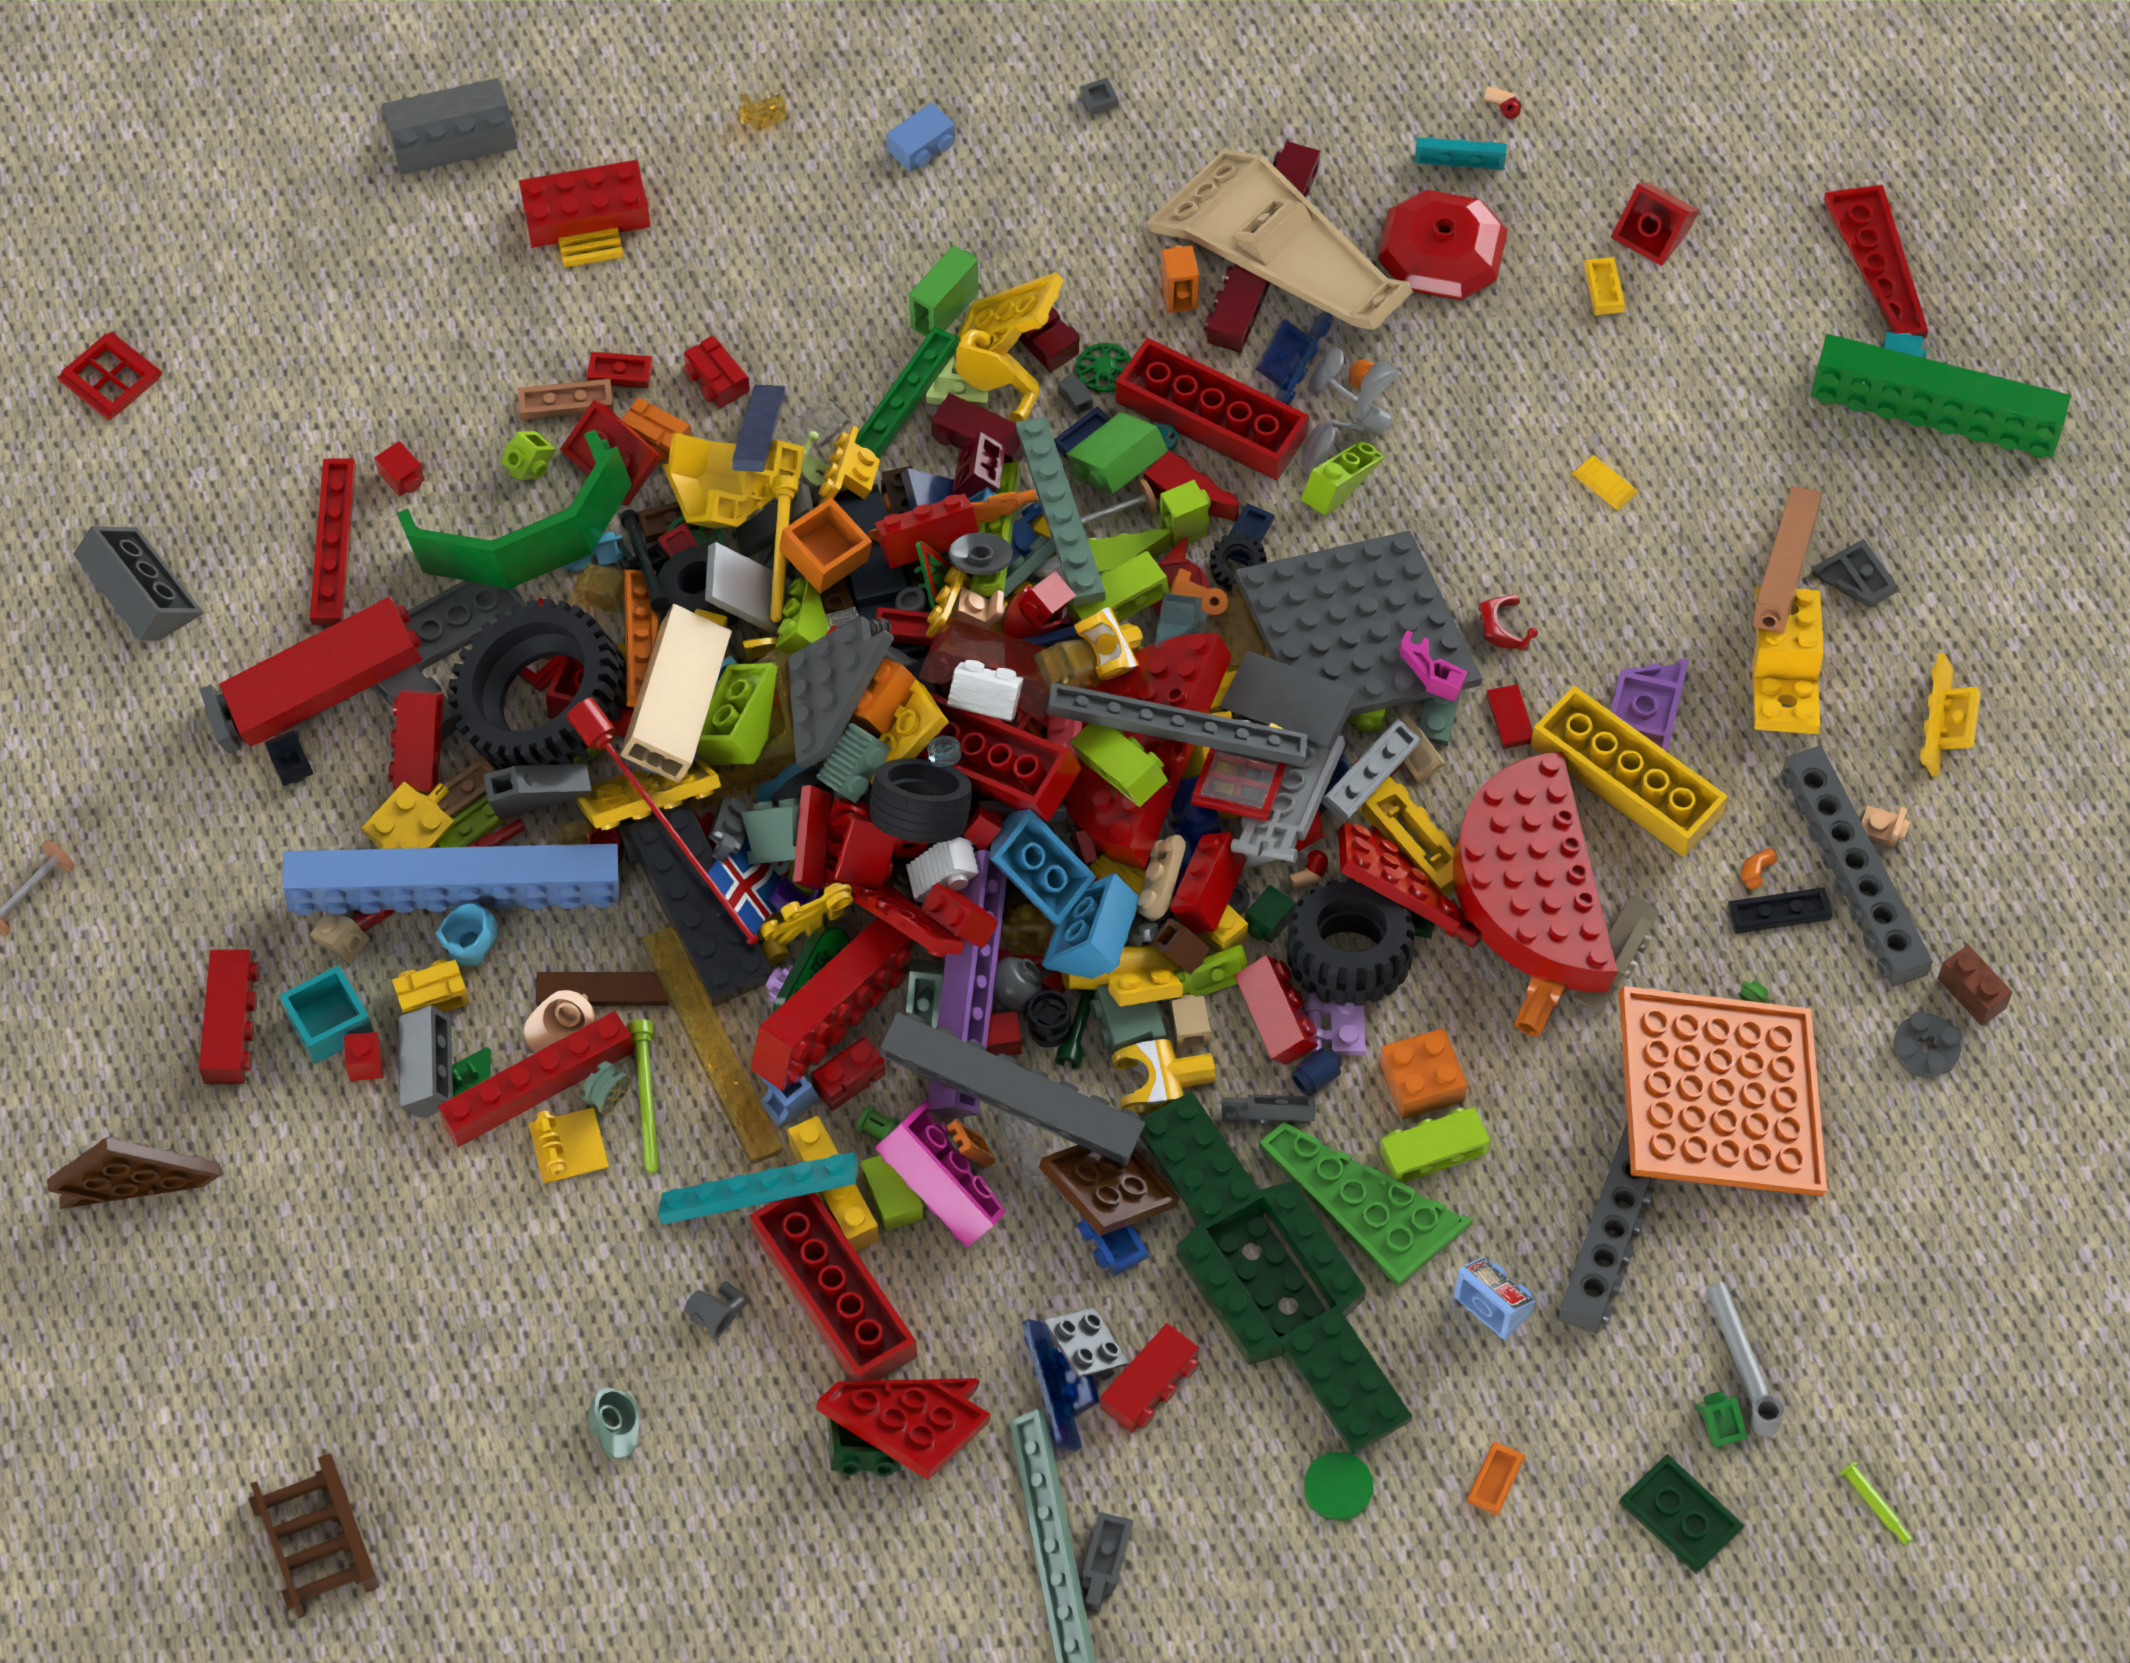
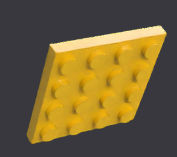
M701 757L692 762L680 783L659 774L643 771L641 768L631 771L658 808L663 806L664 809H671L681 805L683 799L695 796L696 799L712 795L714 793L713 789L721 787L717 773ZM625 773L591 784L592 794L574 799L576 805L595 828L601 827V830L617 827L620 825V820L629 817L641 819L651 815V808Z

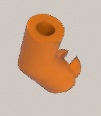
M1772 848L1761 851L1744 861L1740 876L1741 880L1745 881L1747 889L1752 890L1760 887L1763 883L1760 877L1762 869L1777 862V856Z

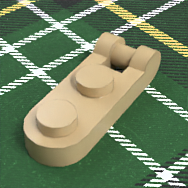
M1180 835L1169 836L1165 841L1157 840L1151 851V859L1145 873L1146 877L1137 906L1138 913L1150 922L1160 919L1170 905L1185 851V841Z

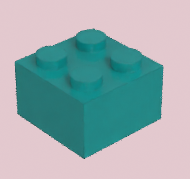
M339 965L279 995L285 1015L314 1064L343 1050L344 1035L373 1032L369 1015Z

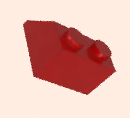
M1649 182L1638 183L1610 238L1663 266L1688 234L1700 210Z

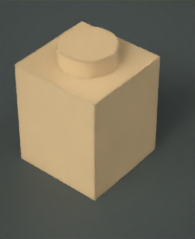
M1184 995L1183 997L1171 1000L1170 1014L1177 1049L1210 1045L1211 1031L1204 996Z

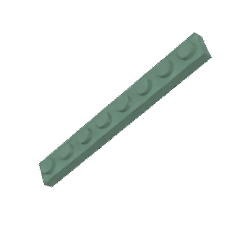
M1045 416L1016 422V432L1066 583L1076 595L1072 599L1073 605L1075 607L1105 601V590L1047 418Z
M1036 1409L1009 1422L1057 1663H1096L1046 1412Z

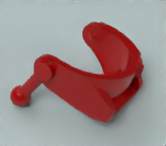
M1512 594L1484 601L1479 604L1478 610L1481 611L1480 619L1483 621L1485 640L1497 647L1518 648V650L1522 651L1528 649L1532 638L1537 637V629L1534 627L1529 628L1524 639L1509 634L1500 625L1497 618L1498 608L1520 603V598L1517 595Z

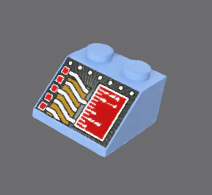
M1482 1257L1463 1266L1458 1271L1454 1298L1505 1341L1533 1313L1535 1300L1530 1291L1520 1284L1516 1285L1507 1278L1506 1272L1498 1264L1490 1263Z

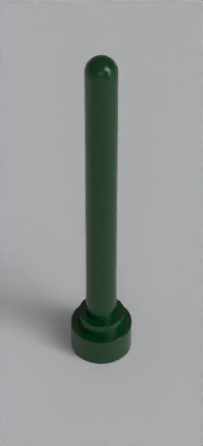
M1082 990L1068 1040L1058 1047L1055 1062L1058 1065L1064 1066L1066 1060L1073 1062L1071 1068H1080L1084 1056L1080 1043L1090 1013V1001L1094 999L1096 990Z

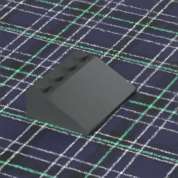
M498 78L382 103L400 175L518 149L509 108Z

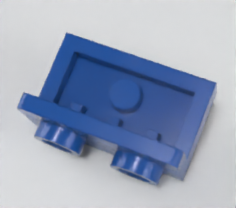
M1079 1214L1081 1222L1077 1223L1079 1231L1086 1242L1092 1239L1097 1248L1093 1251L1097 1262L1102 1269L1108 1267L1113 1277L1149 1258L1148 1251L1132 1224L1099 1236Z

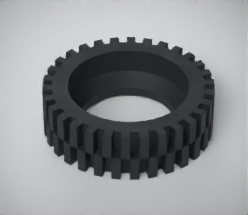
M543 599L542 607L536 600L527 601V610H524L519 604L510 607L512 615L509 617L501 611L495 615L498 621L497 624L491 626L487 621L481 626L485 633L480 638L475 634L469 638L468 641L473 645L472 649L462 648L459 653L464 663H454L452 672L458 679H449L448 688L454 694L448 695V703L454 708L450 710V713L456 722L457 729L495 768L505 769L520 765L574 764L573 758L577 756L584 762L591 757L586 751L589 747L568 721L566 715L579 702L592 697L610 721L616 720L620 722L623 713L617 705L626 706L627 696L622 691L626 690V677L624 676L626 675V664L622 661L625 659L622 652L588 612L585 613L576 605L571 607L566 601L559 600L558 605H556L552 599ZM550 656L570 657L584 666L583 679L575 697L558 716L542 726L526 731H512L509 728L504 715V701L511 683L523 669L537 660Z

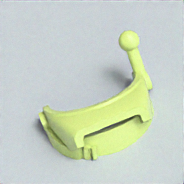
M812 431L808 434V440L805 444L801 473L810 483L822 486L826 479L819 475V472L825 474L829 466L808 453L813 442L817 441L819 437L817 432ZM841 486L840 491L847 490L846 487Z

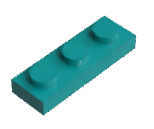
M1417 137L1414 163L1504 170L1507 144L1492 141L1477 142L1463 139L1448 140L1436 139L1434 137Z

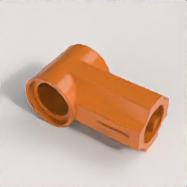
M1532 977L1526 991L1527 997L1515 1020L1514 1026L1530 1036L1540 1037L1553 1009L1559 1006L1558 1001L1560 996L1565 993L1566 984L1549 979L1545 982Z

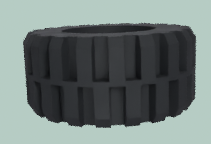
M1347 878L1346 882H1338V879L1329 881L1325 887H1322L1320 884L1310 890V895L1307 893L1297 901V906L1292 909L1287 936L1288 966L1291 967L1292 975L1296 981H1302V987L1310 994L1314 991L1317 993V998L1326 1002L1328 999L1334 1000L1336 1005L1345 1006V1003H1354V1006L1364 1005L1365 1001L1368 1000L1374 1003L1383 999L1384 993L1387 996L1391 995L1398 989V985L1404 983L1408 976V970L1411 969L1415 927L1412 924L1413 918L1411 913L1404 906L1362 883L1356 882L1354 879ZM1340 932H1354L1367 936L1377 945L1362 952H1345L1331 947L1324 939Z

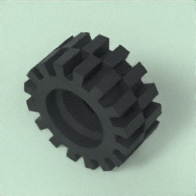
M1231 532L1232 537L1228 538L1227 535L1221 537L1222 542H1215L1214 550L1211 549L1210 568L1213 578L1215 577L1216 583L1219 586L1222 584L1225 590L1229 591L1231 588L1234 589L1235 593H1240V589L1234 579L1235 573L1226 566L1228 557L1237 552L1244 553L1251 560L1250 566L1267 563L1266 552H1264L1262 543L1258 544L1256 537L1252 536V538H1249L1248 533L1242 532V536H1238L1237 532Z

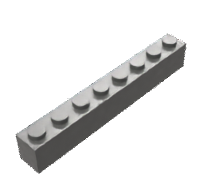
M899 1012L896 1013L881 1044L880 1057L1124 1166L1128 1165L1146 1123L1140 1120L1141 1117L1137 1113L1128 1109L1119 1111L1112 1108L1106 1099L1097 1095L1085 1096L1078 1092L1079 1089L1068 1082L1060 1081V1083H1056L1047 1079L1048 1075L1037 1068L1029 1067L1027 1070L1016 1065L1017 1061L1008 1055L1001 1053L998 1056L985 1051V1046L974 1040L964 1042L955 1038V1034L945 1027L936 1026L935 1029L928 1026L916 1014L906 1012L905 1015Z

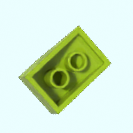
M774 663L727 665L714 689L696 749V753L708 765L754 764L759 758L769 734L777 666Z

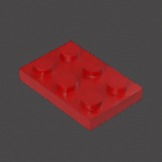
M593 400L560 450L586 474L590 475L595 466V461L584 434L596 429L601 441L607 439L610 448L617 446L632 483L631 488L621 505L628 506L663 456L601 401Z

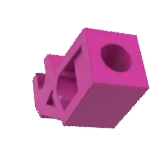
M1407 630L1399 646L1401 658H1404L1424 683L1427 692L1455 702L1468 672L1442 659L1433 661L1429 656V639L1424 637L1421 644H1414L1411 642L1413 632Z

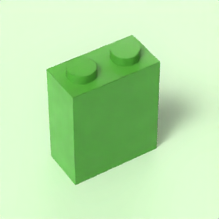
M953 245L910 291V328L925 337L928 336L934 326L946 331L979 294L978 260L972 253L966 250L963 251Z
M1120 412L1067 452L1066 455L1071 464L1069 467L1070 472L1078 481H1084L1097 489H1103L1114 494L1166 454L1168 450L1157 426Z

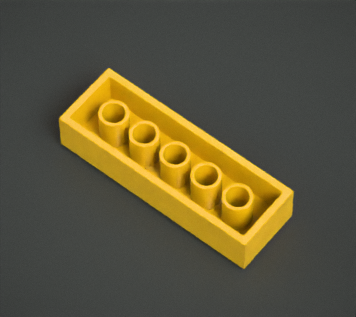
M1575 685L1534 726L1531 747L1540 754L1563 752L1567 772L1570 776L1683 858L1724 815L1728 799L1725 793Z

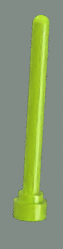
M638 1019L629 1022L627 1030L632 1036L633 1046H635L645 1168L649 1173H654L659 1168L649 1045L652 1043L651 1039L654 1038V1025L650 1020Z

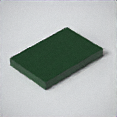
M1668 1454L1619 1499V1503L1696 1575L1745 1527L1737 1517Z

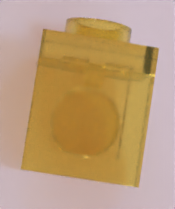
M747 93L740 95L742 105L738 107L740 117L744 124L750 123L754 132L787 119L786 105L781 94L764 98L754 104Z

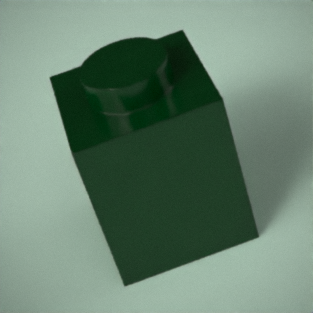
M1269 885L1245 912V921L1248 923L1247 932L1256 940L1264 939L1271 944L1290 922V914L1296 903Z

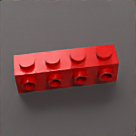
M250 949L210 950L199 1071L204 1084H245L246 1071H251L252 1056L251 1052L247 1050L248 1041L254 1040V1023L250 1021L251 1011H256L257 995L253 991V982L259 981V963L254 962Z

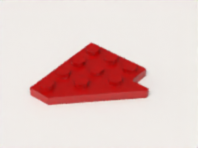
M1345 822L1338 830L1341 873L1454 934L1461 924L1459 909L1422 871L1399 851L1394 843L1389 841L1373 825L1368 830L1359 824H1354L1353 826Z
M976 1378L838 1381L817 1400L816 1405L817 1411L927 1480L935 1475L989 1424L991 1416L989 1412L968 1400L978 1389L979 1380Z

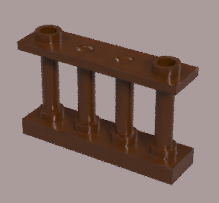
M331 1453L318 1457L321 1470L316 1471L315 1476L266 1495L262 1494L257 1481L250 1483L254 1495L248 1497L255 1517L262 1515L287 1586L286 1589L281 1590L288 1611L295 1609L298 1618L306 1616L301 1604L302 1601L355 1581V1584L362 1582L366 1592L380 1587ZM321 1489L322 1492L329 1489L332 1500L326 1502V1507L279 1525H273L268 1511L269 1508ZM331 1519L333 1522L340 1520L344 1531L337 1533L338 1537L290 1556H284L279 1539ZM342 1550L344 1553L352 1552L355 1562L348 1564V1569L299 1588L295 1587L290 1570Z

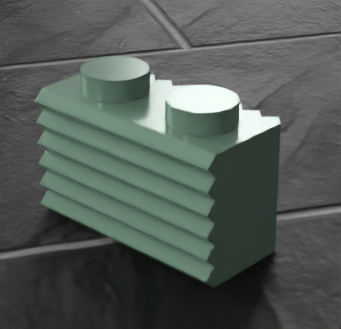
M851 723L849 724V729L845 730V734L842 735V740L838 741V746H835V751L831 752V757L827 758L828 762L824 763V768L820 769L817 779L852 802L857 803L861 795L867 791L868 784L875 775L877 768L885 763L886 756L890 752L891 747Z

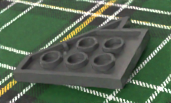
M863 616L855 618L787 657L796 764L803 769H807L830 756L893 641V635L886 630L871 637L870 622Z

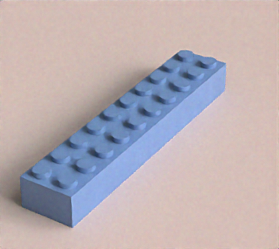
M618 844L283 851V891L288 912H294L297 915H310L314 911H327L330 914L339 915L346 913L348 910H360L362 913L374 914L380 912V909H394L398 913H409L414 909L443 912L447 908H457L468 902L477 903L479 906L493 907L500 911L510 910L515 906H526L528 909L540 910L546 908V906L560 905L564 909H574L579 907V905L593 904L596 908H608L612 906V903H619Z

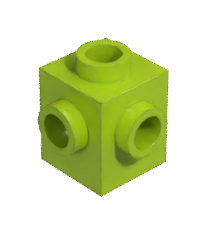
M536 431L516 432L513 439L506 445L505 454L500 463L509 470V475L518 481L537 480L546 473L548 463L556 448Z

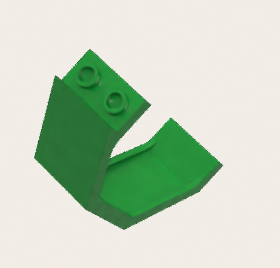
M596 429L585 433L584 436L590 447L595 466L571 505L559 513L494 540L423 530L416 526L408 508L397 512V516L422 572L511 589L591 555L632 486L618 447L610 448L607 439L601 441Z

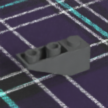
M587 764L520 765L483 775L488 803L499 820L593 793Z

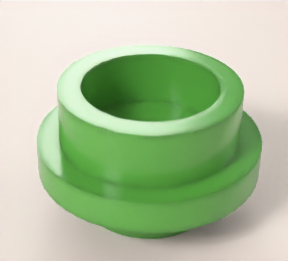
M1753 980L1752 983L1744 981L1741 984L1742 990L1738 995L1743 1001L1770 1003V1000L1767 998L1768 990L1757 981Z

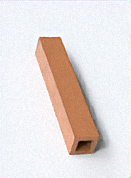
M1791 486L1756 602L1752 627L1780 633L1785 632L1818 519L1822 492Z

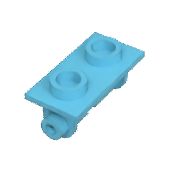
M615 532L603 533L591 555L563 566L564 571L571 570L572 573L593 568L591 556L596 555L599 567L619 563L618 560L623 557L617 543L623 542L622 535L615 536Z

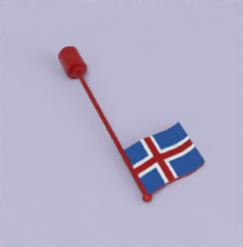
M590 697L575 705L567 713L566 718L589 749L596 747L598 750L607 749L748 938L746 942L750 945L757 943V931L764 920L777 911L768 900L781 878L770 863H748L747 851L751 850V846L746 833L743 846L736 855L731 852L724 863L716 859L709 871L706 872L611 745L615 739L613 735L616 732V728L595 700Z

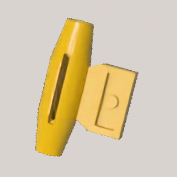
M1144 943L1142 947H1123L1120 964L1109 974L1104 973L1090 979L1061 972L1062 981L1066 989L1096 990L1097 987L1108 986V992L1120 1007L1183 997V984L1173 973L1174 970L1179 968L1164 958L1149 945L1150 943Z

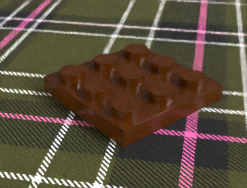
M1075 1145L1042 1157L1038 1166L1099 1236L1176 1208L1180 1199L1136 1149H1134L1127 1166L1080 1145Z

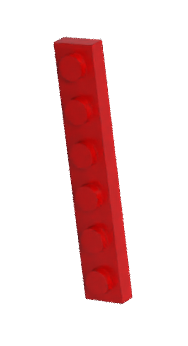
M323 458L310 607L311 625H335L344 620L356 472L354 458Z

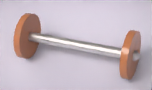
M1140 479L1137 481L1139 496L1086 515L1080 519L1082 524L1085 525L1143 503L1147 513L1151 516L1157 513L1155 494H1153L1148 482L1145 479Z
M45 840L41 844L43 851L50 859L0 908V935L6 937L11 931L2 918L55 864L67 872H70L75 867L71 858L55 843Z

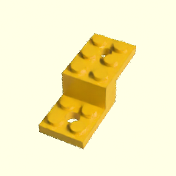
M1761 586L1756 587L1755 608ZM1797 589L1790 611L1794 615H1789L1784 633L1756 627L1757 637L1752 661L1754 730L1819 735L1821 723L1818 681L1824 654L1820 590ZM1781 704H1787L1792 707H1783Z

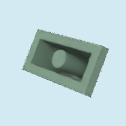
M915 959L909 972L906 1012L918 1015L924 1020V1024L936 1029L945 963Z

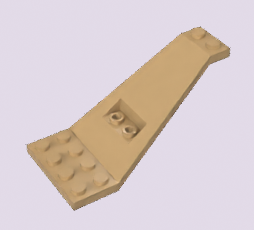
M1223 149L1146 222L1150 232L1189 239L1355 327L1375 330L1413 292L1408 282L1389 279L1376 268L1263 155Z

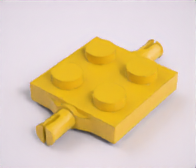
M403 782L361 827V833L371 839L378 849L434 848L454 826V820L440 810L437 805L449 793L446 786L443 787L442 783H438L434 790L426 796L418 793L406 782Z

